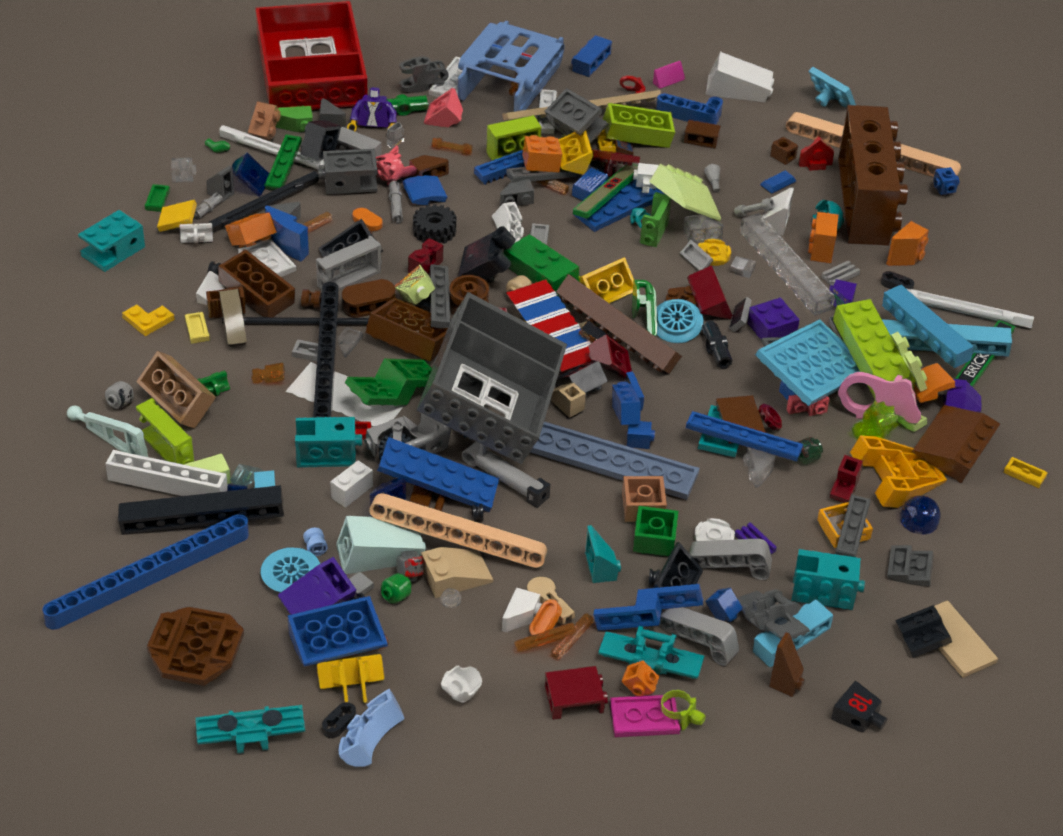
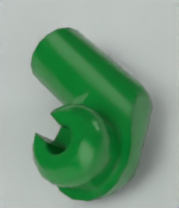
M210 138L205 141V145L215 153H221L230 149V144L226 141L214 142Z

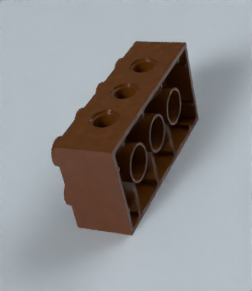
M847 105L838 164L848 244L889 246L892 232H899L901 230L902 213L897 211L898 205H906L908 187L907 184H902L904 179V163L899 162L901 142L896 141L898 122L890 121L888 107Z

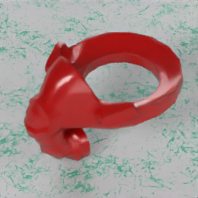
M627 75L621 77L619 81L622 88L636 91L635 94L646 91L640 77L636 78ZM625 81H632L635 83V86L628 87L623 83Z

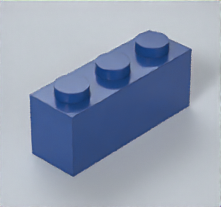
M595 35L580 49L576 56H573L571 61L573 65L572 72L590 77L611 55L612 41Z
M618 382L612 385V407L621 425L640 424L641 402L632 385L628 382Z

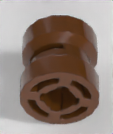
M303 289L301 306L321 308L322 291L315 290L312 292L309 289Z

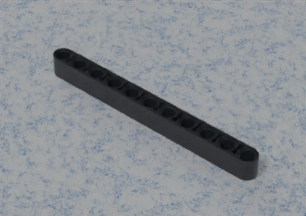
M326 282L322 286L313 418L332 417L339 311V286L335 282Z

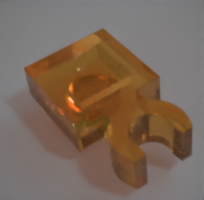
M283 362L265 365V369L262 370L259 368L252 369V381L256 384L263 380L266 383L285 380Z

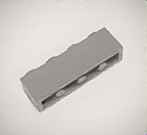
M341 126L336 151L374 149L375 157L382 155L381 142Z

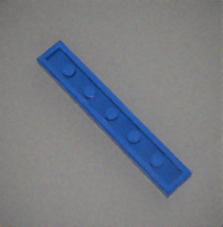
M692 411L686 423L687 429L796 462L803 448L801 443Z

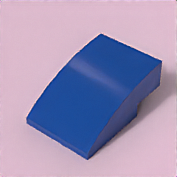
M266 205L265 213L270 212L277 232L272 234L270 239L286 255L302 262L309 254L308 227L297 223V217Z

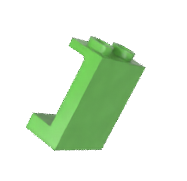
M658 192L654 193L651 216L643 215L641 244L657 248L669 224L672 198L668 195Z

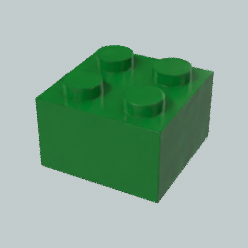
M638 506L633 552L670 556L675 546L679 511Z

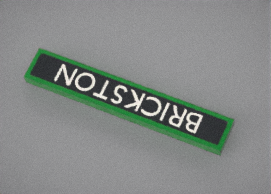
M998 320L994 327L1011 328V335L1015 330V326ZM974 353L971 360L965 364L955 379L966 380L974 387L996 356Z

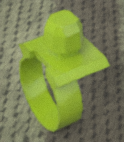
M671 690L663 695L661 699L663 714L674 720L681 719L682 730H685L690 722L696 725L704 723L705 714L696 710V697L691 698L689 694L681 690ZM680 697L687 700L690 707L681 712H672L667 710L663 704L670 698Z

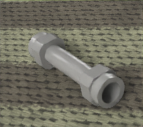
M766 198L761 203L749 206L739 205L735 207L734 212L737 217H744L749 212L761 209L765 211L774 208L775 203L772 198Z

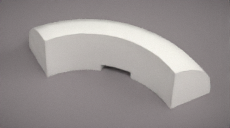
M515 202L503 203L492 215V218L497 228L504 226L516 239L515 242L523 237L524 228L521 227V213Z

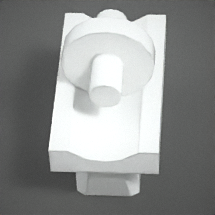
M212 223L180 224L181 243L213 242Z

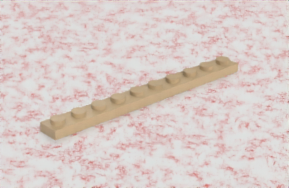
M656 90L590 100V102L596 106H601V109L607 107L608 103L626 105L628 101H631V104L641 103V99H646V102L656 101V97L661 92ZM548 107L503 113V120L509 119L510 121L533 115H540V118L547 117L545 110Z

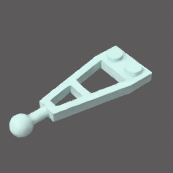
M74 405L68 408L67 416L70 420H81L86 423V427L121 452L148 457L144 433L140 428L89 412L84 414L79 406ZM113 429L124 432L126 443L114 435Z

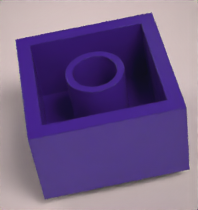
M780 297L750 307L747 324L760 339L780 338L797 331L800 319Z

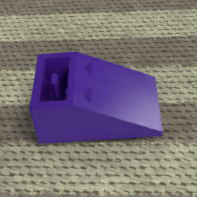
M332 557L314 567L279 593L278 597L289 614L292 615L350 601V598L354 597L356 593V588L335 558Z

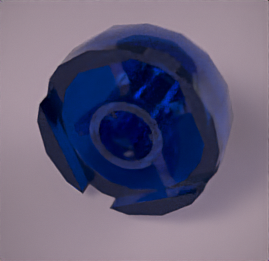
M916 495L908 499L900 513V522L904 528L910 532L915 533V531H918L925 535L933 533L938 528L941 519L939 505L935 500L924 495Z

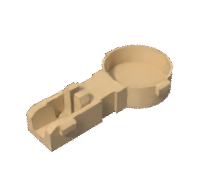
M536 577L530 580L527 585V591L540 594L541 604L553 599L561 605L562 613L557 620L559 623L564 624L568 617L570 619L575 618V612L562 598L557 596L555 592L556 586L551 579Z

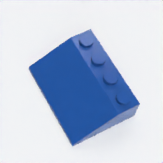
M370 596L287 616L288 632L293 647L304 667L388 646Z

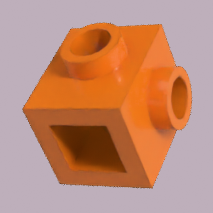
M643 660L627 666L622 683L635 696H646L654 693L656 690L659 676Z

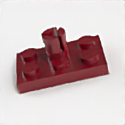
M592 149L593 157L591 160L605 162L604 173H607L610 177L617 172L618 164L632 166L633 163L640 162V156Z

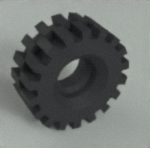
M428 204L426 208L420 207L413 215L414 236L417 237V240H422V243L429 238L444 244L447 243V240L451 241L456 235L457 217L456 214L454 215L455 212L453 210L450 211L449 207L444 208V205L441 204L440 206H437V204L430 206Z

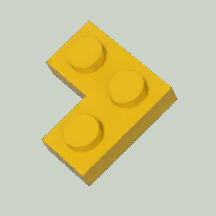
M138 305L122 312L123 319L144 336L175 320L174 314L163 305L150 313H147Z

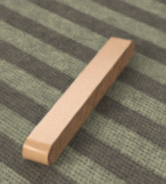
M381 493L376 495L369 512L375 519L530 567H541L546 558L547 547L542 542Z

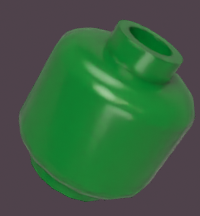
M400 573L393 574L381 583L382 597L392 604L401 602L411 594V581Z

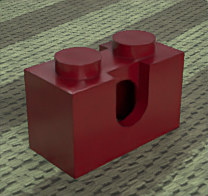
M430 238L422 244V249L415 250L408 256V273L421 265L425 272L429 274L431 264L440 265L443 262L444 245Z

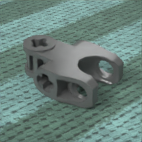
M425 56L414 57L399 64L402 73L412 74L411 77L399 82V86L404 92L418 93L428 91L431 88V84L442 83L449 76L442 61L436 60L431 62L430 58Z

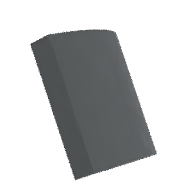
M891 545L888 578L912 585L930 586L934 559L933 551H913L912 545Z

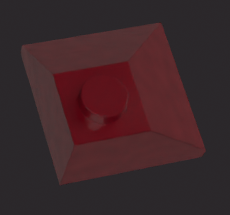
M604 335L589 344V357L592 362L599 361L602 368L625 379L626 372H632L628 350L608 335Z

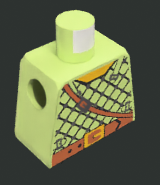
M419 265L395 285V289L405 301L416 305L423 299H426L435 290V286L425 270Z

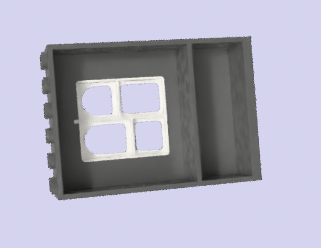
M467 292L451 319L417 411L522 464L540 437L567 344ZM463 372L483 382L479 398L457 387ZM490 387H494L511 397L509 406L488 396ZM484 405H488L502 412L505 415V418L485 408Z

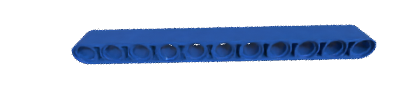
M244 515L232 516L48 602L43 607L46 627L56 630L245 541L249 537L247 517Z

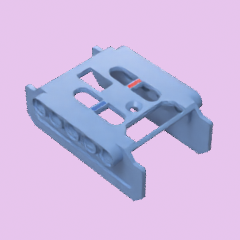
M509 21L499 22L498 24L489 23L459 60L458 69L462 70V73L458 77V98L464 101L485 74L518 83V91L514 96V112L526 110L560 67L565 48L564 38L560 37L557 39L509 25ZM519 35L529 38L523 47L512 45ZM531 46L538 48L534 55L524 53ZM520 58L529 60L524 67L515 66ZM493 65L516 71L518 75L516 78H511L489 70Z

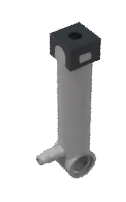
M475 441L462 452V458L470 467L478 466L490 475L499 478L500 481L526 496V502L535 508L540 507L550 498V483L542 478L535 480L490 452L487 446Z

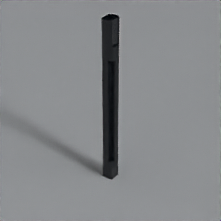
M316 171L310 172L209 221V223H212L213 233L224 228L225 225L265 208L266 205L269 206L319 182L318 173Z

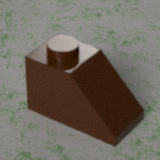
M422 155L409 160V166H414L417 169L416 174L412 177L437 176L439 178L449 174L448 159Z

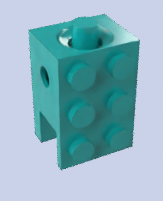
M121 210L114 212L78 234L80 239L89 244V246L80 250L81 256L103 272L145 248L143 225Z
M355 417L296 418L295 447L297 468L350 467L356 462V446H362V434H355Z
M799 549L793 576L794 587L791 601L810 604L817 600L823 606L853 610L857 592L863 593L865 580H859L861 558Z

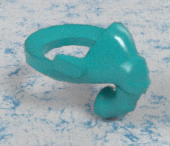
M634 208L630 215L631 224L636 222L642 228L641 220L643 215L651 216V214L646 213V209Z

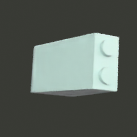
M346 516L336 543L342 570L345 574L395 567L396 558L401 555V552L417 551V554L421 555V552H424L426 549L420 532L381 521L374 517Z

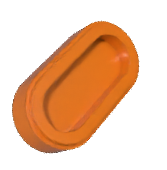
M357 208L353 211V220L355 222L362 219L371 231H378L382 228V218L368 209Z
M550 599L545 601L531 622L529 630L536 639L546 638L559 619L562 607L556 600Z

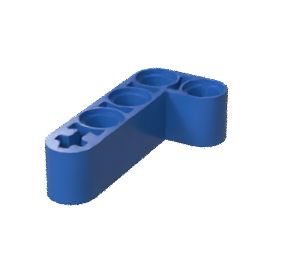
M662 93L657 97L656 110L671 112L672 118L686 122L693 120L716 125L722 114L723 100L719 97H711L704 104Z

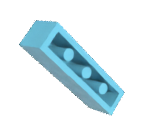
M817 600L810 604H805L798 614L793 616L810 630L804 636L800 635L796 639L792 638L796 650L831 628L833 614ZM761 632L754 639L753 652L766 665L772 667L774 665L776 649L781 639L772 632Z

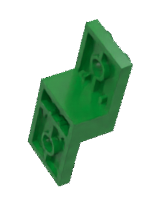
M384 358L375 377H347L345 384L365 405H408L416 387H426L432 367L424 360Z

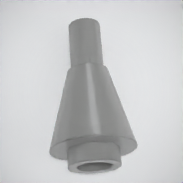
M710 164L704 169V173L712 184L713 192L718 193L720 191V166Z

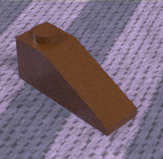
M785 632L776 649L769 687L793 697L797 690L800 691L804 685L805 679L802 678L804 668L790 633Z

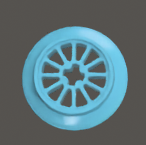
M672 299L657 306V336L672 343H683L695 338L702 330L703 315L693 303L681 299Z
M301 548L280 549L270 554L264 560L261 566V577L271 589L282 592L292 585L293 581L296 582L319 565L320 562L314 554Z

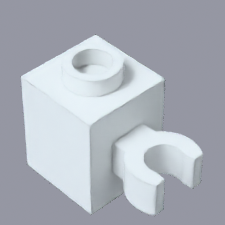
M639 163L638 170L634 169L633 180H637L636 187H642V193H649V188L656 189V186L649 181L659 165Z

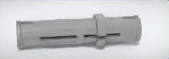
M392 181L389 183L390 194L388 197L391 202L392 221L399 224L403 222L402 193L400 192V184L397 183L396 185V181Z

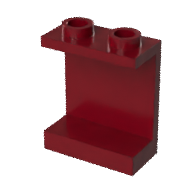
M596 666L545 672L544 686L553 720L561 719L562 708L597 704L599 713H604L605 704H608L607 692L602 690L603 677L602 674H598Z

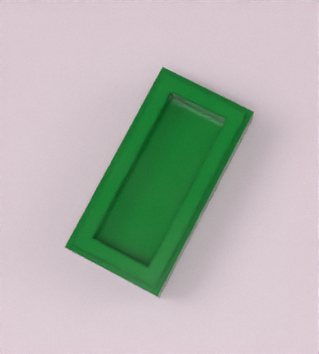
M153 184L145 203V210L161 212L168 198L170 186Z

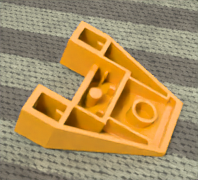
M860 435L850 453L852 457L862 460L863 466L875 468L882 480L875 494L883 507L899 508L947 481L941 470L912 453L914 448L876 436Z

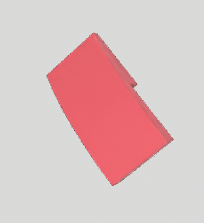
M792 395L788 398L786 410L789 415L807 411L809 416L827 413L830 399L827 396L808 406L797 395Z

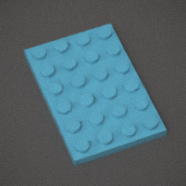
M820 319L759 349L755 354L775 376L780 378L808 406L838 391L847 376L860 372L845 342Z

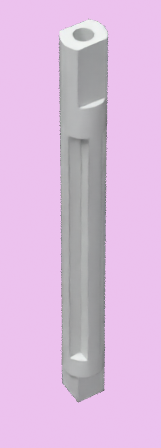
M224 125L219 130L220 137L275 155L278 154L281 145ZM298 151L295 162L317 170L324 169L323 160L317 161L303 156Z
M907 289L923 304L1032 328L1034 316Z

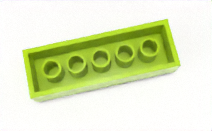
M871 299L837 305L833 322L859 371L875 375L886 381H894L898 375L903 376L902 379L911 381L913 389L916 381ZM867 385L874 399H876L874 390L869 385Z

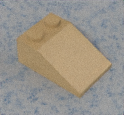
M439 547L421 552L423 557V574L435 598L493 582V578L479 550Z

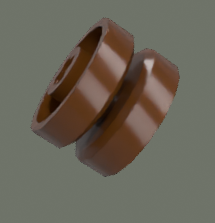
M463 275L451 282L449 286L450 312L453 315L467 292L489 303V286L484 279L473 275Z

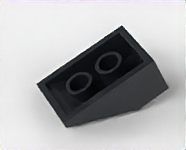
M360 219L318 249L324 258L334 252L368 239V236H372L375 240L376 238L365 222ZM365 255L343 264V268L364 263Z

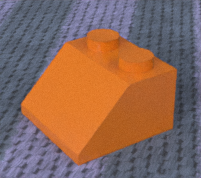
M912 221L909 222L892 237L886 264L889 266L914 265L919 260L921 261L926 253L924 250L929 240L927 238L929 230Z

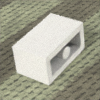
M358 460L330 481L331 498L346 508L373 487V470Z

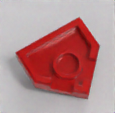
M819 136L810 146H806L801 150L799 166L808 167L809 171L826 170V166L833 163L834 150Z

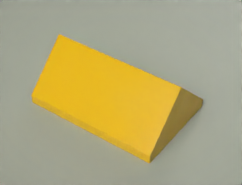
M586 130L581 135L574 132L559 139L562 151L561 168L563 170L582 175L586 173L593 157Z
M625 257L580 277V283L608 303L633 293L634 278Z

